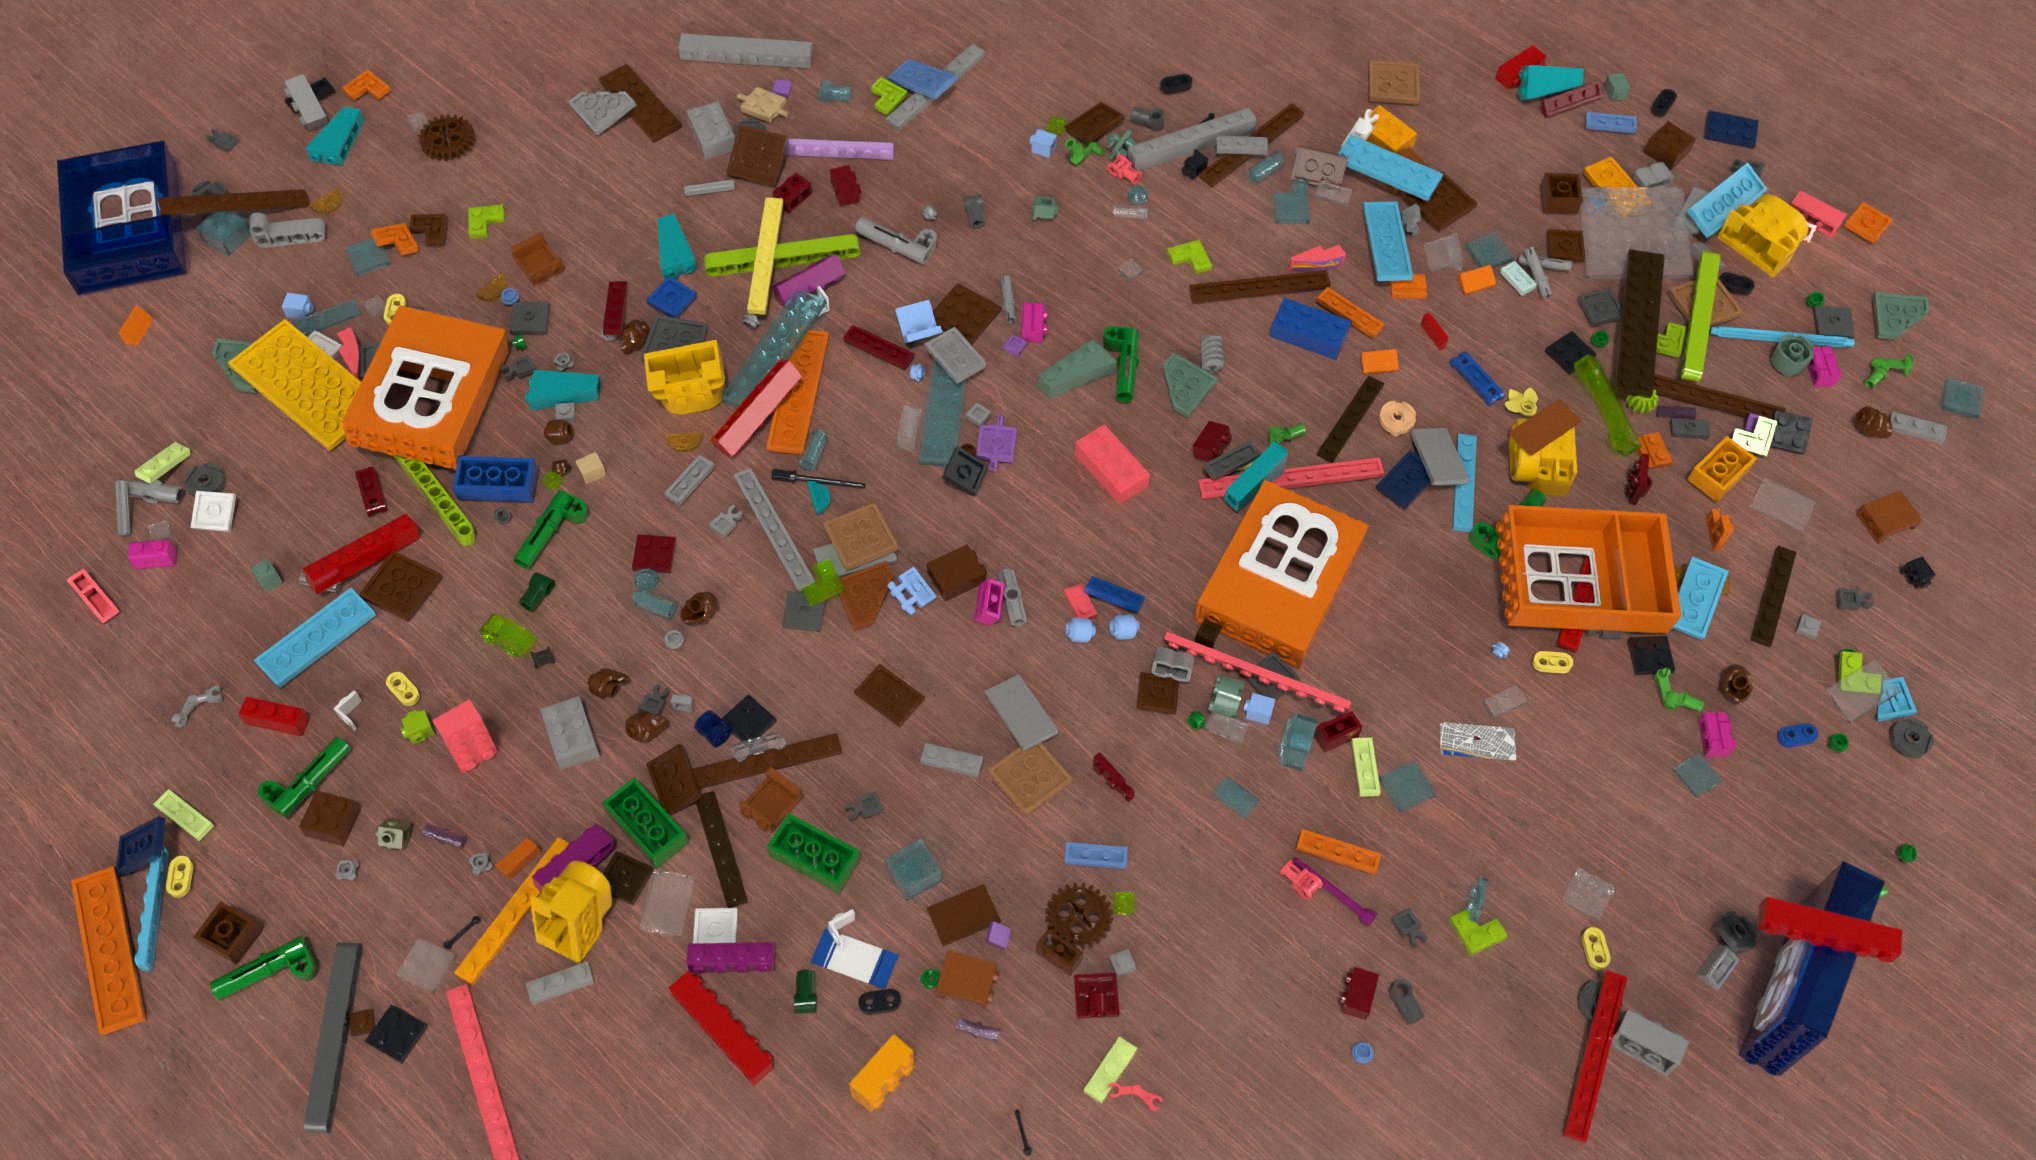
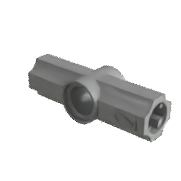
M126 480L128 497L142 498L151 504H156L158 501L178 504L184 498V490L180 486L166 485L158 480L153 481L151 484L145 481Z
M1004 569L998 573L999 582L1005 584L1003 598L1010 625L1015 627L1022 626L1024 623H1027V618L1021 599V591L1018 588L1014 570Z

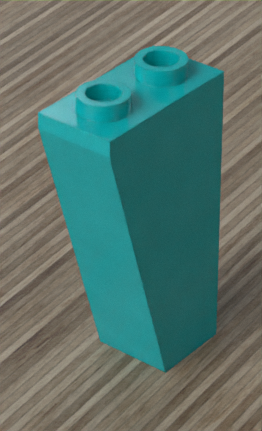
M1536 65L1523 66L1519 74L1521 79L1518 90L1519 101L1583 86L1584 69Z
M344 106L306 146L305 149L309 159L314 162L343 166L365 121L361 110Z
M675 214L658 218L660 265L663 279L665 280L668 276L675 278L697 270L695 257Z
M534 370L533 376L529 379L530 389L529 392H526L525 401L528 403L530 410L555 407V404L574 402V404L596 401L599 400L601 393V379L598 374Z
M1274 441L1226 489L1224 500L1236 511H1239L1257 495L1264 480L1273 482L1284 473L1288 457L1287 450Z

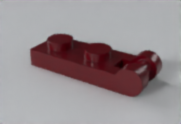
M374 466L355 471L368 517L374 516V513L387 512ZM378 502V505L371 506V503Z

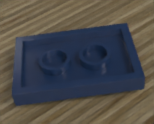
M1709 110L1706 116L1704 139L1754 149L1759 120Z
M1410 450L1376 485V489L1406 510L1429 486L1431 481L1421 457Z
M157 816L120 836L116 875L123 877L161 857L164 850L163 837L166 831V818Z

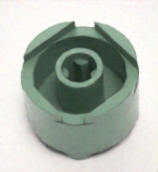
M1785 335L1780 339L1773 351L1770 362L1785 377L1790 378L1799 375L1806 370L1812 360L1814 346L1804 336Z
M1219 674L1208 711L1235 719L1246 681Z

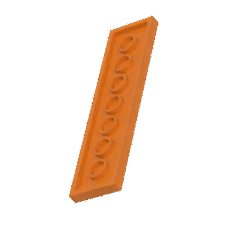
M793 328L786 360L791 362L801 373L802 377L799 379V383L790 389L787 397L776 406L767 442V451L804 455L828 345L829 332Z
M112 866L71 880L99 1034L103 1036L146 1021L116 868Z

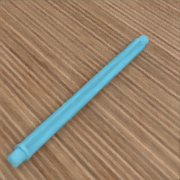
M1724 326L1710 327L1709 334L1716 335L1717 337L1779 342L1785 335L1793 334L1796 337H1799V335L1804 336L1813 345L1843 348L1854 346V339L1839 336Z

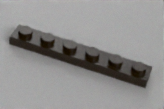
M1368 375L1318 450L1317 456L1330 463H1334L1383 389V382Z
M1777 546L1775 549L1751 637L1752 642L1769 648L1773 643L1797 553L1793 550Z
M711 791L701 794L702 798L695 802L727 908L746 904L748 901L715 793Z

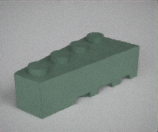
M1092 339L1038 375L1037 388L1048 399L1070 392L1072 388L1083 387L1085 383L1093 380L1095 382L1099 381L1107 375H1115L1117 361L1095 339Z

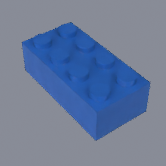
M1284 298L1272 323L1269 337L1337 360L1348 335L1351 321Z
M459 456L453 490L458 500L533 502L538 469L534 458Z

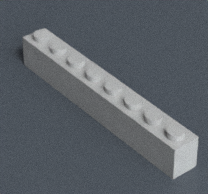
M681 33L678 47L680 60L811 69L813 58L812 42Z
M1246 108L1128 147L1127 159L1132 162V168L1142 171L1193 154L1195 149L1202 151L1216 146L1217 136L1244 137L1255 132L1257 119L1250 108Z

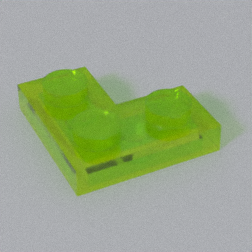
M830 559L812 566L818 581L802 588V592L810 607L845 591Z

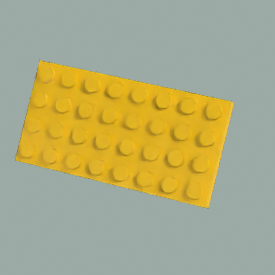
M286 319L228 362L231 369L328 451H331L346 439L342 420L361 381Z

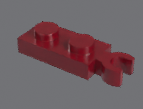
M1100 752L1096 754L1093 758V769L1098 775L1102 774L1108 786L1121 793L1127 802L1135 798V791L1126 784V780Z

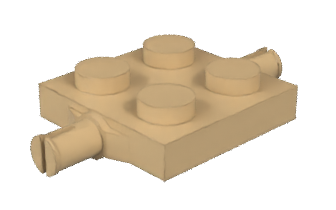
M756 87L748 96L740 92L737 95L738 100L744 101L740 106L741 112L768 123L779 115L788 118L790 115L789 111L782 109L786 104V98L770 91Z

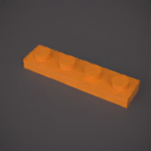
M1329 287L1317 297L1316 302L1337 316L1350 320L1351 325L1373 339L1384 329L1385 324Z
M1304 829L1301 830L1296 847L1297 851L1373 875L1377 873L1382 855L1381 853Z

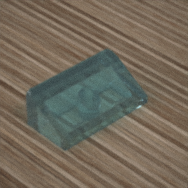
M1229 777L1218 786L1214 793L1215 798L1244 818H1247L1260 802L1259 798Z

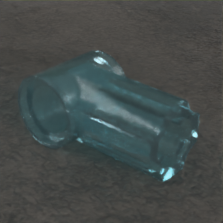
M822 80L817 98L822 102H830L831 99L850 102L852 87L839 86L830 80Z

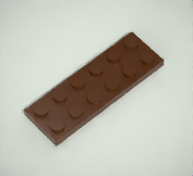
M628 64L599 78L600 84L607 92L619 93V91H625L634 100L637 106L627 114L653 143L682 128L679 120Z

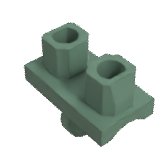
M1127 130L1121 139L1118 133L1107 136L1108 147H1115L1107 157L1111 161L1119 154L1127 156L1128 152L1122 146L1128 150V147L1135 145L1136 141L1130 137L1132 133L1130 130Z

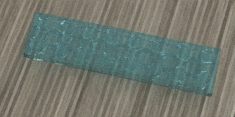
M796 289L721 397L722 402L738 408L780 359L788 360L826 306V299Z
M934 357L918 464L946 467L954 448L958 446L967 378L956 384Z

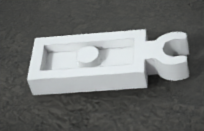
M1368 109L1365 112V118L1360 117L1341 146L1343 147L1350 135L1366 141L1375 128L1372 123L1378 120L1379 115L1375 114L1371 118L1370 114L1373 110Z

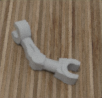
M214 686L206 690L205 694L189 696L182 711L172 717L171 721L176 723L174 726L183 729L187 723L188 714L199 703L206 701L208 703L222 702L221 694L215 696V694L222 692L220 686Z

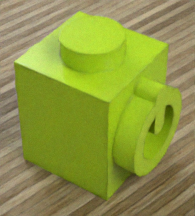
M425 710L411 711L405 718L401 719L403 727L400 728L405 739L409 738L412 744L423 742L426 738L435 735Z

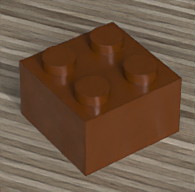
M1668 121L1649 138L1643 153L1658 163L1663 162L1669 170H1672L1690 153L1696 138Z
M1545 173L1540 185L1543 213L1578 214L1583 201L1579 174Z
M316 790L299 828L306 837L344 847L361 809L355 800Z
M220 901L194 935V938L201 946L237 964L260 933L262 927L254 919Z

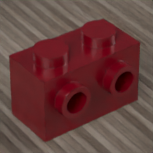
M850 165L829 169L830 181L839 206L859 202L861 188L855 182L857 181L855 171H851Z
M795 172L782 185L775 188L772 192L773 198L783 199L782 210L790 214L812 194L811 182Z
M1209 420L1192 445L1194 458L1209 462L1221 456L1224 448L1230 444L1232 439L1229 426Z
M1350 711L1337 716L1333 720L1321 723L1317 727L1314 737L1325 753L1351 741L1352 738H1358L1362 725L1354 712Z
M1354 967L1352 973L1348 972L1345 979V985H1348L1346 992H1342L1339 1003L1343 1005L1341 1012L1366 1020L1370 1014L1380 974Z

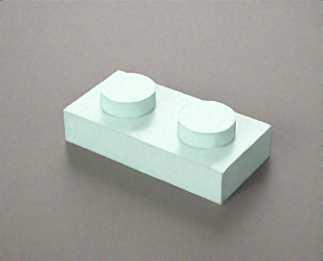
M1515 261L1501 268L1500 273L1521 296L1536 289L1537 284Z

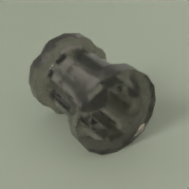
M550 646L536 653L530 652L536 669L546 663H555Z

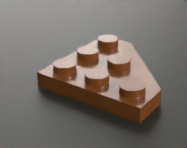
M887 561L833 580V585L854 631L873 624L889 591L887 585L894 581V576Z

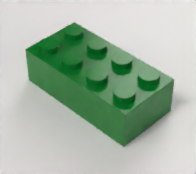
M635 777L602 802L606 814L656 869L689 843L686 833Z
M790 813L787 814L767 845L768 855L771 858L839 894L861 860L860 850Z

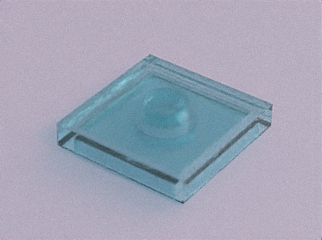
M1273 193L1275 224L1310 223L1307 193Z
M1496 232L1465 245V248L1480 268L1491 265L1493 269L1514 259V256Z
M373 238L345 247L356 276L391 265L383 245L377 246Z
M1947 378L1941 409L1978 419L1981 415L1984 387Z
M1415 761L1386 773L1379 778L1399 813L1435 796L1434 791Z

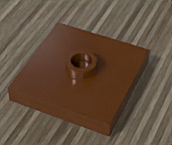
M1547 230L1549 258L1573 262L1585 261L1582 231Z
M1140 672L1137 708L1176 714L1179 681L1171 677H1159L1151 673Z

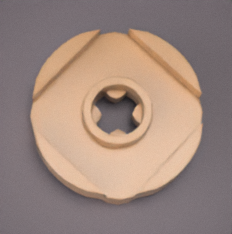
M1390 401L1383 405L1378 421L1384 430L1392 436L1398 437L1400 434H1406L1413 429L1416 421V412L1406 402L1401 404L1396 403V401ZM1394 415H1395L1396 417H1399V416H1400L1401 419H1400V420H1396V419L1394 418Z

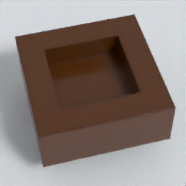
M372 1009L349 1013L350 1029L353 1037L371 1033L375 1027Z

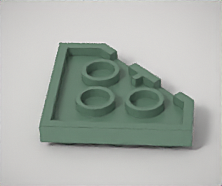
M1874 292L1872 296L1877 338L1895 340L1930 312L1928 297Z
M217 338L212 350L215 360L238 391L256 393L257 390L228 365L230 360L253 343Z
M1174 352L1163 364V372L1172 408L1184 417L1189 418L1218 383V378Z

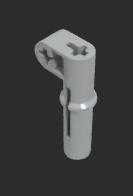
M863 216L859 218L855 226L856 233L890 248L893 253L898 252L923 265L927 263L936 250L937 234L931 229L923 230L913 241L904 237L903 233L900 232L898 234Z

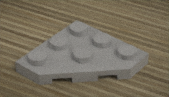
M619 91V93L597 92L596 94L580 92L568 102L597 136L637 106L625 91Z

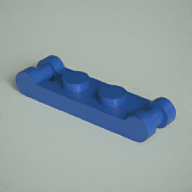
M1464 351L1459 354V357H1453L1449 360L1450 366L1456 369L1482 396L1487 406H1491L1496 400H1501L1505 397L1503 390L1467 352Z

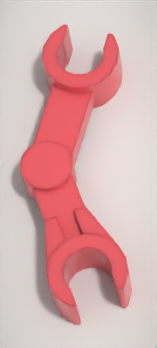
M1111 1083L1107 1086V1088L1115 1087L1117 1089V1094H1109V1098L1114 1099L1119 1095L1133 1094L1141 1098L1152 1111L1159 1110V1108L1152 1104L1153 1099L1159 1103L1163 1102L1160 1096L1144 1091L1139 1085L1120 1086L1118 1083Z

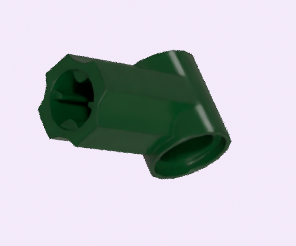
M538 572L534 573L529 581L528 589L519 600V604L530 612L534 611L543 597L553 591L555 580Z
M809 969L797 971L794 1014L816 1013L815 971Z

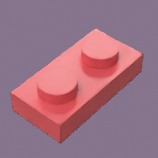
M1082 583L1064 589V594L1076 617L1088 618L1090 620L1097 618L1098 614L1088 594L1084 592L1085 589Z

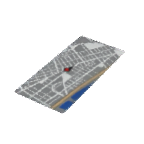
M1440 722V754L1515 761V729Z

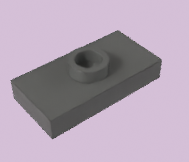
M1678 418L1670 420L1671 437L1708 439L1710 437L1708 420Z

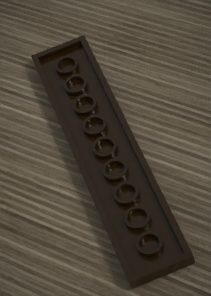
M1632 249L1628 251L1615 393L1651 398L1653 395L1664 254Z

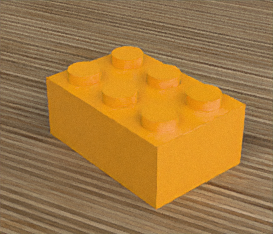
M1381 105L1370 114L1371 118L1375 114H1378L1379 118L1372 123L1375 128L1366 140L1367 142L1395 154L1409 147H1414L1418 134L1416 131Z
M1726 436L1694 467L1687 480L1718 502L1751 470L1757 458Z
M893 1034L849 1083L851 1096L869 1112H872L875 1108L879 1109L885 1102L884 1097L889 1092L893 1093L900 1085L899 1080L904 1075L908 1076L915 1067L913 1050Z

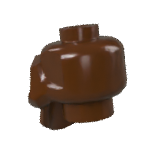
M634 319L625 325L622 331V338L619 339L620 348L623 353H632L635 349L640 350L645 345L649 335V327L645 321L641 322L638 319Z
M1867 406L1857 412L1855 423L1866 436L1887 438L1892 435L1893 426L1888 421L1886 413H1881L1879 410Z
M706 591L696 593L691 599L686 601L681 609V620L685 623H703L711 619V615L715 613L718 607L715 595Z
M1732 664L1724 670L1721 683L1724 692L1739 703L1746 701L1753 690L1749 671L1739 664Z
M603 668L590 675L587 682L589 684V691L599 698H605L606 696L612 698L618 691V683L628 682L629 676L615 670Z
M638 712L627 718L625 732L634 740L646 742L655 739L658 733L663 732L668 727L669 722L660 714L654 715L650 712Z

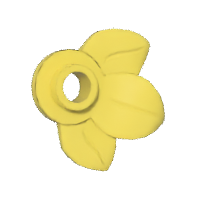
M1528 388L1524 394L1512 389L1509 390V401L1504 403L1508 410L1521 413L1527 417L1533 416L1536 413L1538 397L1532 388Z

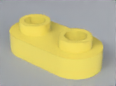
M393 294L387 299L384 320L388 326L399 305L407 306L406 300L401 294Z
M1540 651L1535 654L1532 664L1540 672L1564 674L1572 668L1573 659L1567 653Z
M394 672L387 677L386 685L388 689L403 705L412 706L418 702L420 694L417 688L403 673Z
M186 856L174 858L169 866L166 890L174 898L184 897L190 890L194 865ZM183 866H186L183 871H180Z
M1590 927L1582 935L1588 964L1593 969L1603 970L1608 966L1611 959L1605 936L1600 929ZM1589 938H1593L1595 943L1591 942ZM1595 957L1599 958L1601 963L1596 962Z

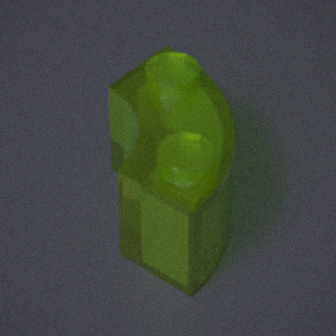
M492 614L478 631L483 635L482 639L485 642L502 647L512 657L524 656L537 639L516 622L498 614Z

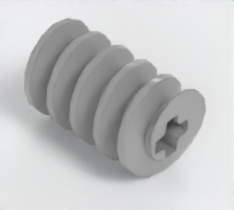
M1204 335L1200 340L1202 369L1213 375L1224 367L1223 339L1220 336Z

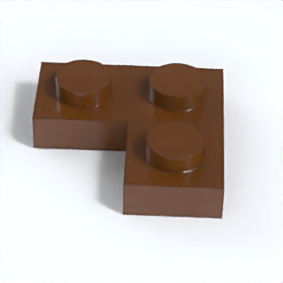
M446 214L411 215L409 229L411 233L426 232V246H444L448 218Z

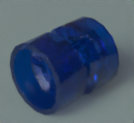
M713 710L704 712L694 725V729L701 736L706 737V740L715 748L724 744L732 733V728L725 721H721V718Z

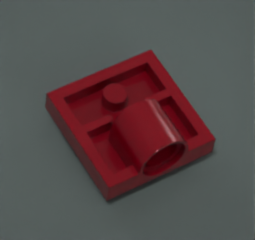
M1642 453L1639 460H1635L1633 470L1629 472L1628 481H1631V485H1629L1627 490L1629 504L1637 505L1640 497L1646 496L1652 486V479L1648 476L1649 454Z
M1116 973L1074 975L1077 1019L1120 1016Z

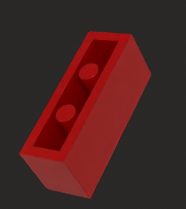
M1532 45L1499 66L1495 79L1508 90L1517 87L1521 83L1519 77L1521 67L1527 65L1545 66L1547 56Z
M251 697L245 698L238 713L246 725L297 736H303L310 720L303 708Z

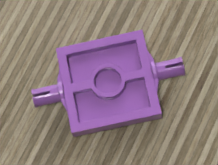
M1000 415L996 416V424L980 425L976 457L980 460L991 461L989 470L993 471L994 465V472L997 471L998 462L1013 463L1017 428L1004 426V416L1002 415L1001 418Z

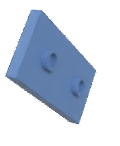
M907 59L887 79L895 85L936 99L957 81V76Z

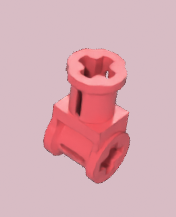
M1122 154L1117 155L1113 162L1107 164V170L1111 175L1120 179L1126 177L1133 185H1136L1142 177V172L1132 168V162Z
M1291 859L1284 865L1279 874L1285 875L1293 882L1291 886L1297 893L1309 901L1312 898V894L1323 886V882L1318 876L1310 873L1307 869L1301 871L1293 864L1294 861Z

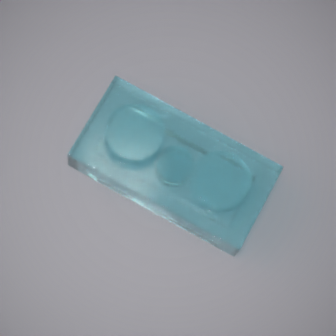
M1479 877L1477 885L1473 884L1471 887L1470 896H1473V899L1470 898L1467 906V911H1470V921L1477 923L1483 909L1488 879Z

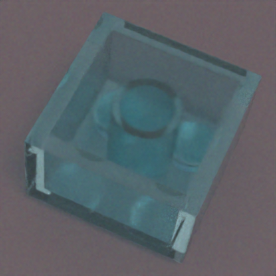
M232 211L213 212L196 227L205 243L228 256L251 236L248 221Z
M1294 713L1292 720L1288 719L1278 757H1281L1279 765L1303 771L1318 719Z
M921 839L885 859L886 869L906 902L942 882V871Z

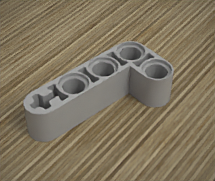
M253 213L250 215L249 231L255 244L262 248L312 243L325 239V222L319 218L269 223L264 214Z

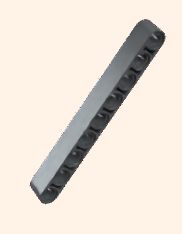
M337 943L304 1119L305 1133H330L332 1129L350 1027L349 1013H352L362 958L361 943Z

